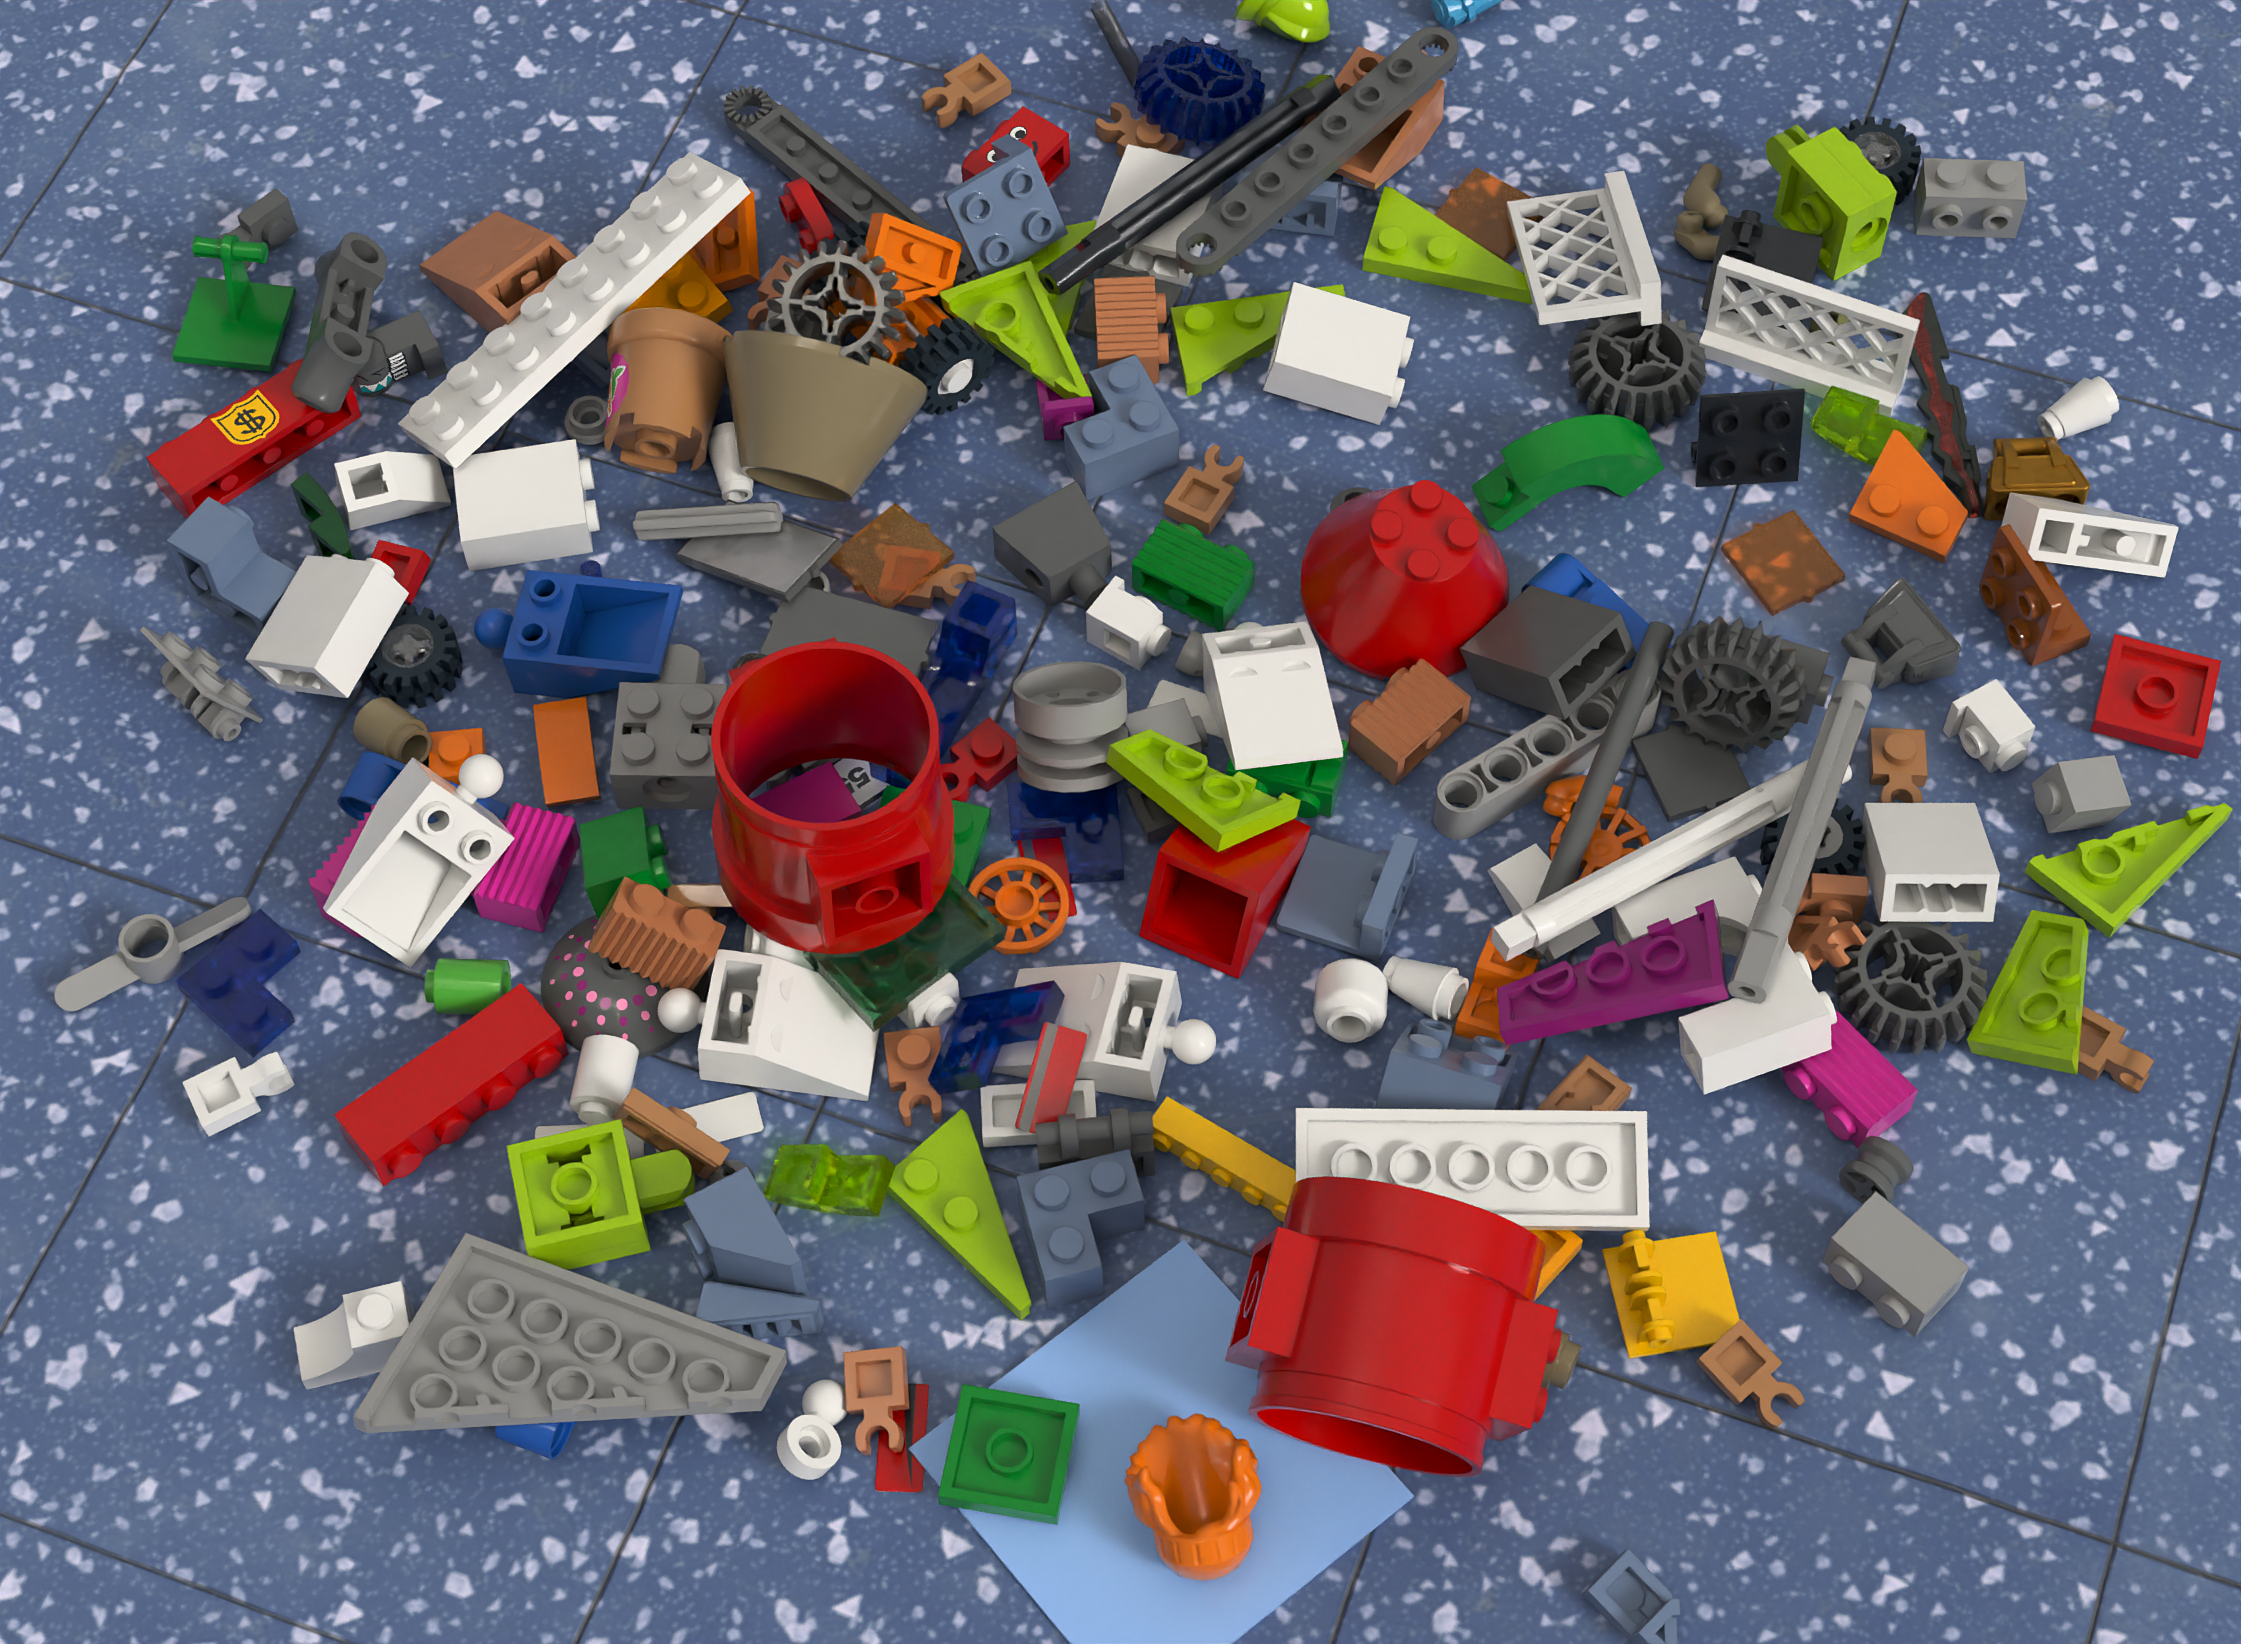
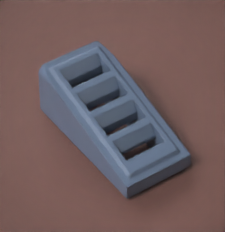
M712 1281L703 1283L695 1316L756 1340L822 1333L824 1326L820 1301L817 1298Z

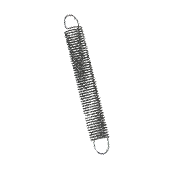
M1095 0L1091 7V12L1132 88H1138L1134 87L1138 85L1133 84H1138L1134 83V81H1140L1141 79L1139 78L1146 77L1149 84V78L1107 0H1101L1104 2L1100 3H1106L1100 4L1106 6L1101 11L1100 7H1098L1100 5Z

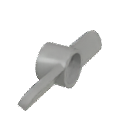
M235 897L175 928L172 927L166 918L160 915L144 914L131 919L119 934L118 945L120 951L61 981L55 989V1001L63 1010L74 1012L137 980L149 984L165 982L174 977L181 969L184 962V951L244 921L251 914L252 908L246 898ZM155 940L168 941L163 950L158 954L147 958L136 957L139 949L145 944Z

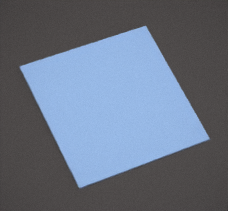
M1182 1240L989 1387V1389L1080 1404V1416L1058 1525L957 1508L1069 1644H1233L1414 1498V1495L1388 1466L1331 1452L1298 1441L1260 1424L1248 1414L1251 1398L1255 1396L1259 1382L1257 1378L1258 1370L1225 1361L1240 1301L1185 1240ZM956 1413L909 1447V1451L939 1487ZM1195 1413L1202 1414L1207 1418H1215L1220 1421L1221 1426L1228 1428L1236 1439H1246L1258 1461L1257 1475L1261 1482V1493L1256 1505L1250 1512L1254 1535L1250 1551L1236 1570L1214 1580L1200 1581L1178 1576L1162 1561L1156 1549L1153 1529L1148 1528L1136 1517L1133 1504L1128 1496V1487L1124 1482L1127 1476L1126 1470L1131 1466L1129 1457L1138 1451V1444L1146 1439L1155 1425L1166 1427L1167 1419L1173 1415L1179 1416L1183 1420Z

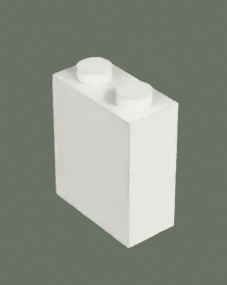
M1128 144L1094 230L1195 159L1164 153L1153 148H1142ZM1222 183L1109 264L1137 273L1147 271L1150 276H1155L1157 279L1188 287L1193 273L1188 275L1184 273V269H1180L1176 260V241L1187 227L1222 198ZM1196 243L1194 248L1190 246L1189 252L1194 256L1200 257L1204 243H1201V246H1198Z
M1294 282L1282 311L1263 391L1380 425L1387 407L1397 408L1402 395L1405 379L1397 377L1399 367L1406 368L1414 343V339L1406 337L1410 316Z
M576 439L473 454L456 469L453 468L460 540L469 571L593 552L591 532L599 531L600 524L596 501H587L585 490L595 489L590 458L580 459Z
M333 554L331 557L307 555L245 659L278 689L348 698L409 592L393 578L395 575L394 571L380 560L374 558H367L365 561L353 560L337 554Z
M1865 803L1863 828L1861 834H1865L1862 860L1880 921L1993 922L2000 874L1975 803Z

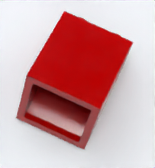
M1293 819L1227 849L1216 852L1180 823L1158 851L1139 936L1239 979L1290 888L1305 851L1311 826Z

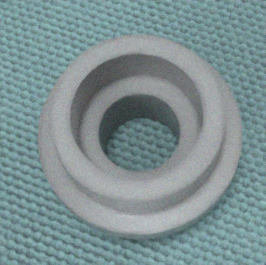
M588 395L576 399L570 405L565 416V427L571 439H576V442L586 445L598 444L604 441L608 404L603 399Z

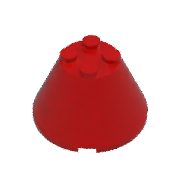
M1420 480L1414 485L1381 489L1356 496L1328 514L1317 526L1306 546L1301 566L1300 596L1306 618L1317 638L1337 659L1357 672L1384 681L1385 677L1391 678L1399 669L1406 667L1410 670L1412 665H1416L1419 659H1424L1448 678L1467 668L1460 648L1508 606L1509 578L1504 558L1498 545L1487 529L1464 503L1450 492L1441 489L1437 483L1429 480Z

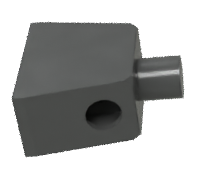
M1076 481L992 527L994 556L997 561L1047 605H1057L1076 594L1086 608L1089 609L1107 587L1108 583L1104 578L1112 571L1111 544Z

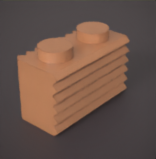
M1155 276L1094 278L1098 368L1137 355L1152 383L1156 384L1159 382V364H1169L1168 333H1158L1157 323H1166L1165 293L1155 292Z
M1419 659L1417 664L1412 665L1410 670L1406 667L1399 669L1388 681L1385 691L1374 702L1365 700L1353 711L1348 722L1350 725L1348 747L1352 753L1358 755L1359 759H1364L1368 766H1372L1375 772H1380L1383 778L1388 779L1391 785H1396L1468 720L1471 696L1427 661Z
M624 876L599 918L588 949L591 953L598 952L601 958L608 957L611 963L619 962L621 968L629 967L632 973L639 972L642 978L649 977L652 983L659 982L662 988L669 987L670 990L686 988L693 991L715 958L726 926L713 920L703 910L690 909L664 896L656 887L637 883Z

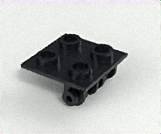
M1742 210L1738 218L1725 215L1701 310H1709L1717 265L1722 255L1812 284L1824 237L1763 224L1760 222L1761 215L1752 210ZM1728 277L1740 292L1752 289L1747 282ZM1786 295L1779 296L1789 309L1801 306L1795 298ZM1763 301L1751 304L1761 316L1773 313ZM1736 309L1727 310L1730 312L1738 313ZM1784 325L1777 326V327L1786 329V327H1785Z
M1805 389L1700 395L1698 441L1691 442L1690 447L1691 460L1696 462L1695 487L1798 481Z

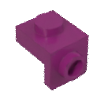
M1082 374L1088 386L1086 374ZM1036 380V394L1044 441L1064 440L1063 427L1094 416L1092 397L1064 399L1040 380Z

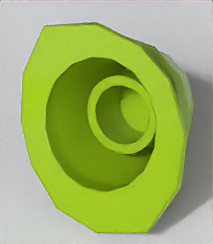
M1243 0L1238 5L1234 14L1235 19L1255 22L1261 29L1265 27L1284 38L1303 43H1316L1324 40L1330 34L1327 0Z

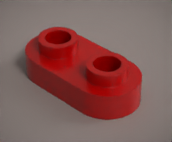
M801 177L783 185L784 195L779 196L778 201L786 222L789 225L796 223L799 229L798 239L801 248L806 249L811 256L814 250L818 251V243L825 237L829 240L834 238V229L809 183L804 177Z

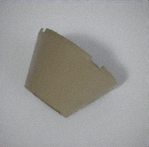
M759 330L734 332L732 342L731 338L726 336L723 347L740 471L745 476L769 487L818 500L847 502L854 497L925 403L927 387L912 374L873 356L869 357L867 365L839 355L841 350L839 345L792 334Z

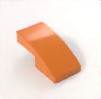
M587 697L533 705L546 806L554 807L601 799Z
M1491 928L1477 962L1472 984L1458 1015L1454 1033L1474 1039L1475 1036H1487L1505 1043L1500 1033L1497 988L1536 973L1541 959H1532L1519 954L1505 961L1490 941L1493 928Z

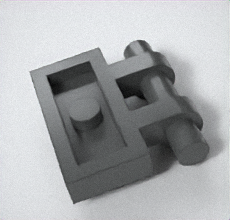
M1128 1108L1110 1109V1115L1076 1119V1115L1073 1113L1058 1115V1121L1035 1123L1039 1171L1129 1149L1137 1177L1155 1175L1152 1136L1154 1131L1151 1111L1128 1113Z

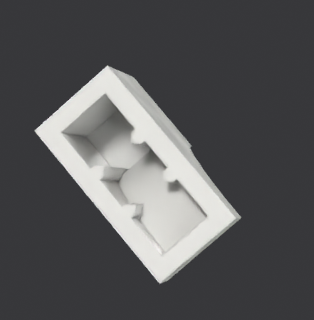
M402 1281L343 1295L344 1302L330 1314L308 1324L294 1327L301 1378L307 1390L381 1372L415 1316L414 1308Z

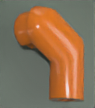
M1577 775L1552 781L1544 791L1547 793V797L1542 805L1544 811L1560 818L1567 813H1571L1573 802L1577 801L1587 775ZM1613 784L1605 806L1618 809L1624 787Z

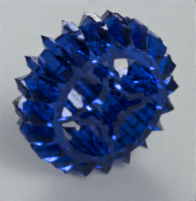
M1182 37L1179 43L1165 39L1162 46H1152L1149 54L1143 56L1142 63L1138 66L1134 83V99L1138 101L1137 111L1146 114V123L1160 125L1161 134L1173 133L1177 135L1178 141L1184 138L1190 139L1197 146L1201 141H1207L1215 146L1262 113L1265 84L1261 82V72L1252 68V60L1239 58L1237 49L1226 50L1221 47L1220 42L1215 45L1209 44L1202 37L1198 42H1191L1188 38Z

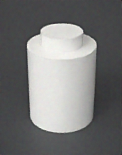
M592 1035L584 1039L569 1102L571 1109L578 1114L581 1121L589 1125L614 1121L613 1115L631 1091L639 1051L631 1042L611 1035Z

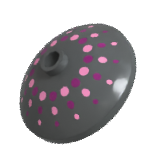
M591 916L578 923L556 943L546 960L541 978V997L544 1009L561 1028L565 1042L581 1052L585 1038L592 1035H611L634 1044L639 1051L638 1059L661 1052L680 1040L687 1032L676 1033L668 1030L662 1025L658 1017L659 1001L670 988H662L659 982L652 983L649 977L642 978L639 972L632 973L629 967L621 970L612 969L611 967L615 963H611L608 957L601 958L598 952L591 953L588 949L598 923L597 916ZM708 969L693 990L701 1002H706L709 988Z

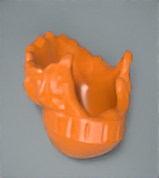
M1199 1413L1190 1415L1184 1420L1179 1416H1170L1167 1419L1166 1427L1155 1425L1146 1439L1138 1444V1451L1129 1457L1131 1466L1126 1470L1127 1476L1124 1482L1128 1487V1496L1133 1504L1136 1517L1148 1528L1153 1529L1156 1549L1162 1561L1178 1576L1200 1581L1214 1580L1236 1570L1250 1551L1254 1536L1250 1512L1256 1505L1261 1493V1482L1257 1475L1258 1461L1252 1448L1249 1447V1442L1246 1439H1236L1233 1433L1228 1428L1221 1426L1220 1421L1215 1418H1207Z

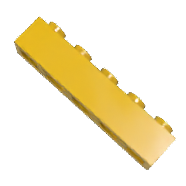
M1167 1096L1152 1117L1154 1147L1162 1152L1170 1151L1180 1157L1187 1167L1193 1170L1199 1168L1209 1174L1218 1185L1225 1188L1230 1186L1240 1192L1247 1202L1253 1205L1260 1204L1271 1210L1278 1220L1284 1222L1292 1188L1295 1184V1170Z

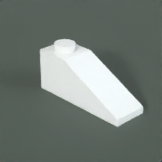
M2011 492L2001 527L2007 524L2011 525L2035 561L2164 578L2179 528L2174 524L2069 501Z

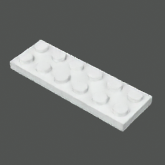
M1296 1108L1295 1182L1305 1178L1330 1176L1367 1179L1401 1185L1482 1208L1504 1217L1527 1230L1647 1231L1650 1227L1647 1111Z

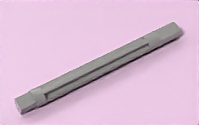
M1849 657L1842 679L1834 688L1727 986L1729 993L1734 997L1762 1003L1768 995L1872 699L1871 688L1875 679V662Z

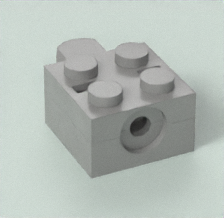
M669 645L660 680L651 683H619L609 773L618 808L643 806L644 809L714 810L718 790L711 746V731L717 707L728 690L727 684H704L705 669L703 660L699 652L688 645Z

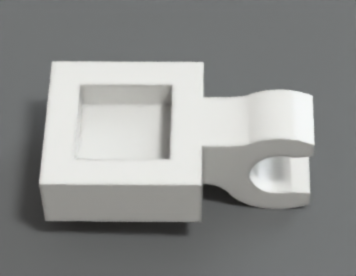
M278 1052L265 1055L244 1069L241 1068L237 1059L233 1057L182 1082L198 1119L208 1136L260 1112L261 1109L255 1097L277 1095L295 1085L286 1065H283Z

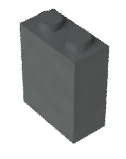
M1532 585L1460 648L1477 690L1564 720L1636 655L1620 612Z

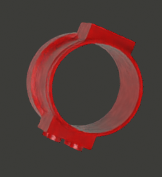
M835 637L820 642H809L787 647L762 659L751 660L739 668L729 670L730 687L722 697L713 719L711 746L718 790L712 817V836L718 876L730 904L747 924L765 937L781 945L811 953L846 954L864 951L888 943L907 933L918 925L930 912H933V908L939 902L950 881L955 859L953 805L949 790L940 771L937 714L932 699L925 687L908 668L892 657L859 644L837 642ZM844 758L875 763L899 773L912 782L897 798L882 808L858 818L831 823L803 822L779 816L766 810L749 798V795L778 773L799 764L823 759Z
M1311 1177L1295 1182L1283 1227L1275 1228L1254 1246L1225 1358L1227 1362L1258 1370L1257 1378L1259 1382L1256 1394L1251 1398L1248 1414L1260 1424L1298 1441L1388 1467L1451 1477H1472L1481 1474L1484 1463L1482 1454L1486 1439L1489 1438L1500 1442L1531 1429L1532 1422L1536 1424L1540 1422L1546 1407L1548 1389L1542 1387L1541 1383L1546 1363L1552 1364L1557 1356L1562 1332L1561 1329L1555 1328L1558 1309L1534 1303L1546 1253L1545 1244L1529 1230L1495 1213L1419 1189L1349 1177Z

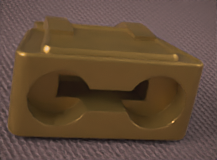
M2056 437L1993 440L1992 452L1994 459L1988 469L1985 483L1987 487L1983 516L1986 520H2003L2010 492L2054 498L2085 505L2090 483L2070 455L2063 454Z

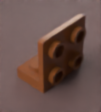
M2010 524L1999 527L1979 583V590L1985 605L1989 609H1994L2003 622L2007 638L2012 647L2016 650H2021L2032 667L2087 646L2091 633L2045 563L2032 559Z

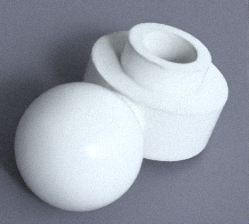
M819 1380L807 1388L802 1399V1408L805 1415L795 1418L783 1430L777 1441V1453L781 1463L790 1473L802 1479L813 1480L820 1478L838 1461L841 1454V1441L833 1426L839 1424L848 1412L846 1411L845 1389L841 1384L833 1380Z

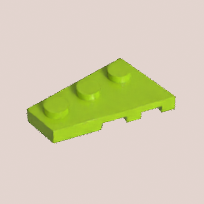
M1151 729L1109 745L1106 763L1216 852L1227 849L1297 817L1301 800L1284 792L1278 799L1255 789L1256 779L1240 771L1233 777L1225 775L1207 766L1208 760L1206 755Z
M2031 910L1980 1012L1979 1018L1967 1038L1968 1045L1973 1054L2077 1075L2089 936L2084 919Z

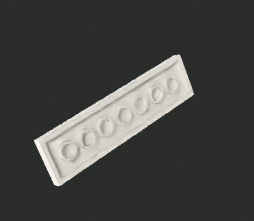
M690 152L685 157L673 162L667 169L666 175L651 189L639 194L631 202L630 208L612 225L601 229L596 234L594 242L580 255L562 265L558 270L557 276L548 283L543 292L535 293L528 297L521 305V314L510 324H504L502 327L490 332L485 338L483 345L466 361L455 365L438 387L428 396L417 400L410 408L409 414L398 425L409 438L456 469L751 193L740 177Z

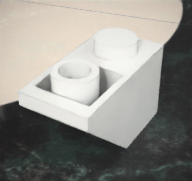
M384 451L334 464L336 484L350 530L451 506L450 497L436 455Z

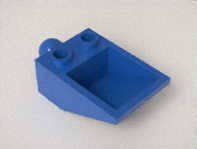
M527 570L514 617L502 608H488L477 616L474 623V634L478 642L486 648L493 650L505 648L502 659L514 693L569 698L619 688L620 682L648 683L661 679L683 589L682 585Z

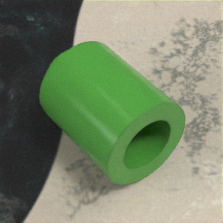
M439 958L435 969H428L425 976V999L427 1003H434L437 1014L476 1015L511 990V969L508 960Z

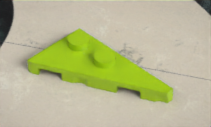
M1343 284L1316 288L1345 297ZM1290 291L1170 308V321L1187 396H1192L1202 391V383L1221 371L1226 370L1231 374L1243 367L1248 359L1260 357L1273 349L1282 311Z
M2225 802L2217 806L2205 805L2188 810L2184 818L2157 825L2155 821L2115 832L2108 839H2091L2078 843L2075 851L2046 859L2044 854L2033 857L2028 862L2024 873L2106 937L2110 938L2228 820L2233 808Z

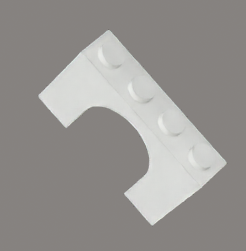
M1734 856L1654 884L1613 906L1614 937L1619 946L1648 935L1647 926L1669 918L1671 924L1682 921L1697 914L1695 906L1714 899L1719 913L1723 953L1738 957L1762 888L1755 875L1747 876ZM1787 938L1764 1002L1756 1003L1735 997L1678 1018L1681 1055L1705 1095L1831 1050V1025L1837 1022L1835 1008L1825 991L1818 993L1812 983L1811 970L1805 956L1800 951L1794 953L1788 944Z

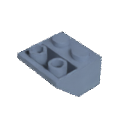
M1421 1019L1420 1022L1411 1020L1390 1052L1375 1109L1500 1110L1519 1054L1506 1050L1507 1046L1505 1043L1492 1037L1475 1036L1474 1039L1452 1033V1027L1438 1020Z

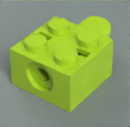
M1796 124L1784 130L1783 133L1780 132L1768 138L1766 142L1768 162L1781 175L1773 217L1785 229L1824 237L1817 265L1832 281H1835L1880 257L1897 194L1889 178L1884 174H1880L1863 156L1860 148L1854 142L1849 141L1836 127L1810 138Z
M621 1119L506 1146L528 1256L566 1270L651 1251L644 1215L685 1205L684 1198L695 1193V1177L688 1158L677 1149L632 1158Z

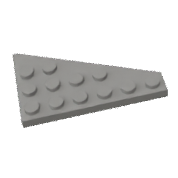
M465 1233L360 1404L353 1419L357 1430L365 1433L762 1411L787 1364L786 1350Z

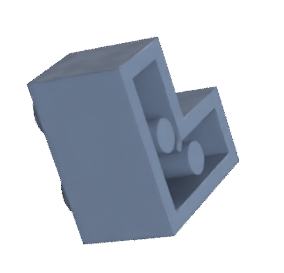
M1137 355L1090 371V392L1093 399L1094 416L1063 427L1065 464L1074 481L1082 489L1086 499L1089 501L1178 467L1179 428Z
M208 496L167 539V543L190 599L257 639L299 568L287 559L282 558L278 561L264 553L252 529L254 523L243 510L235 505L226 507Z
M1129 1149L1016 1176L1019 1208L1047 1309L1104 1295L1103 1268L1095 1241L1145 1229L1144 1197Z

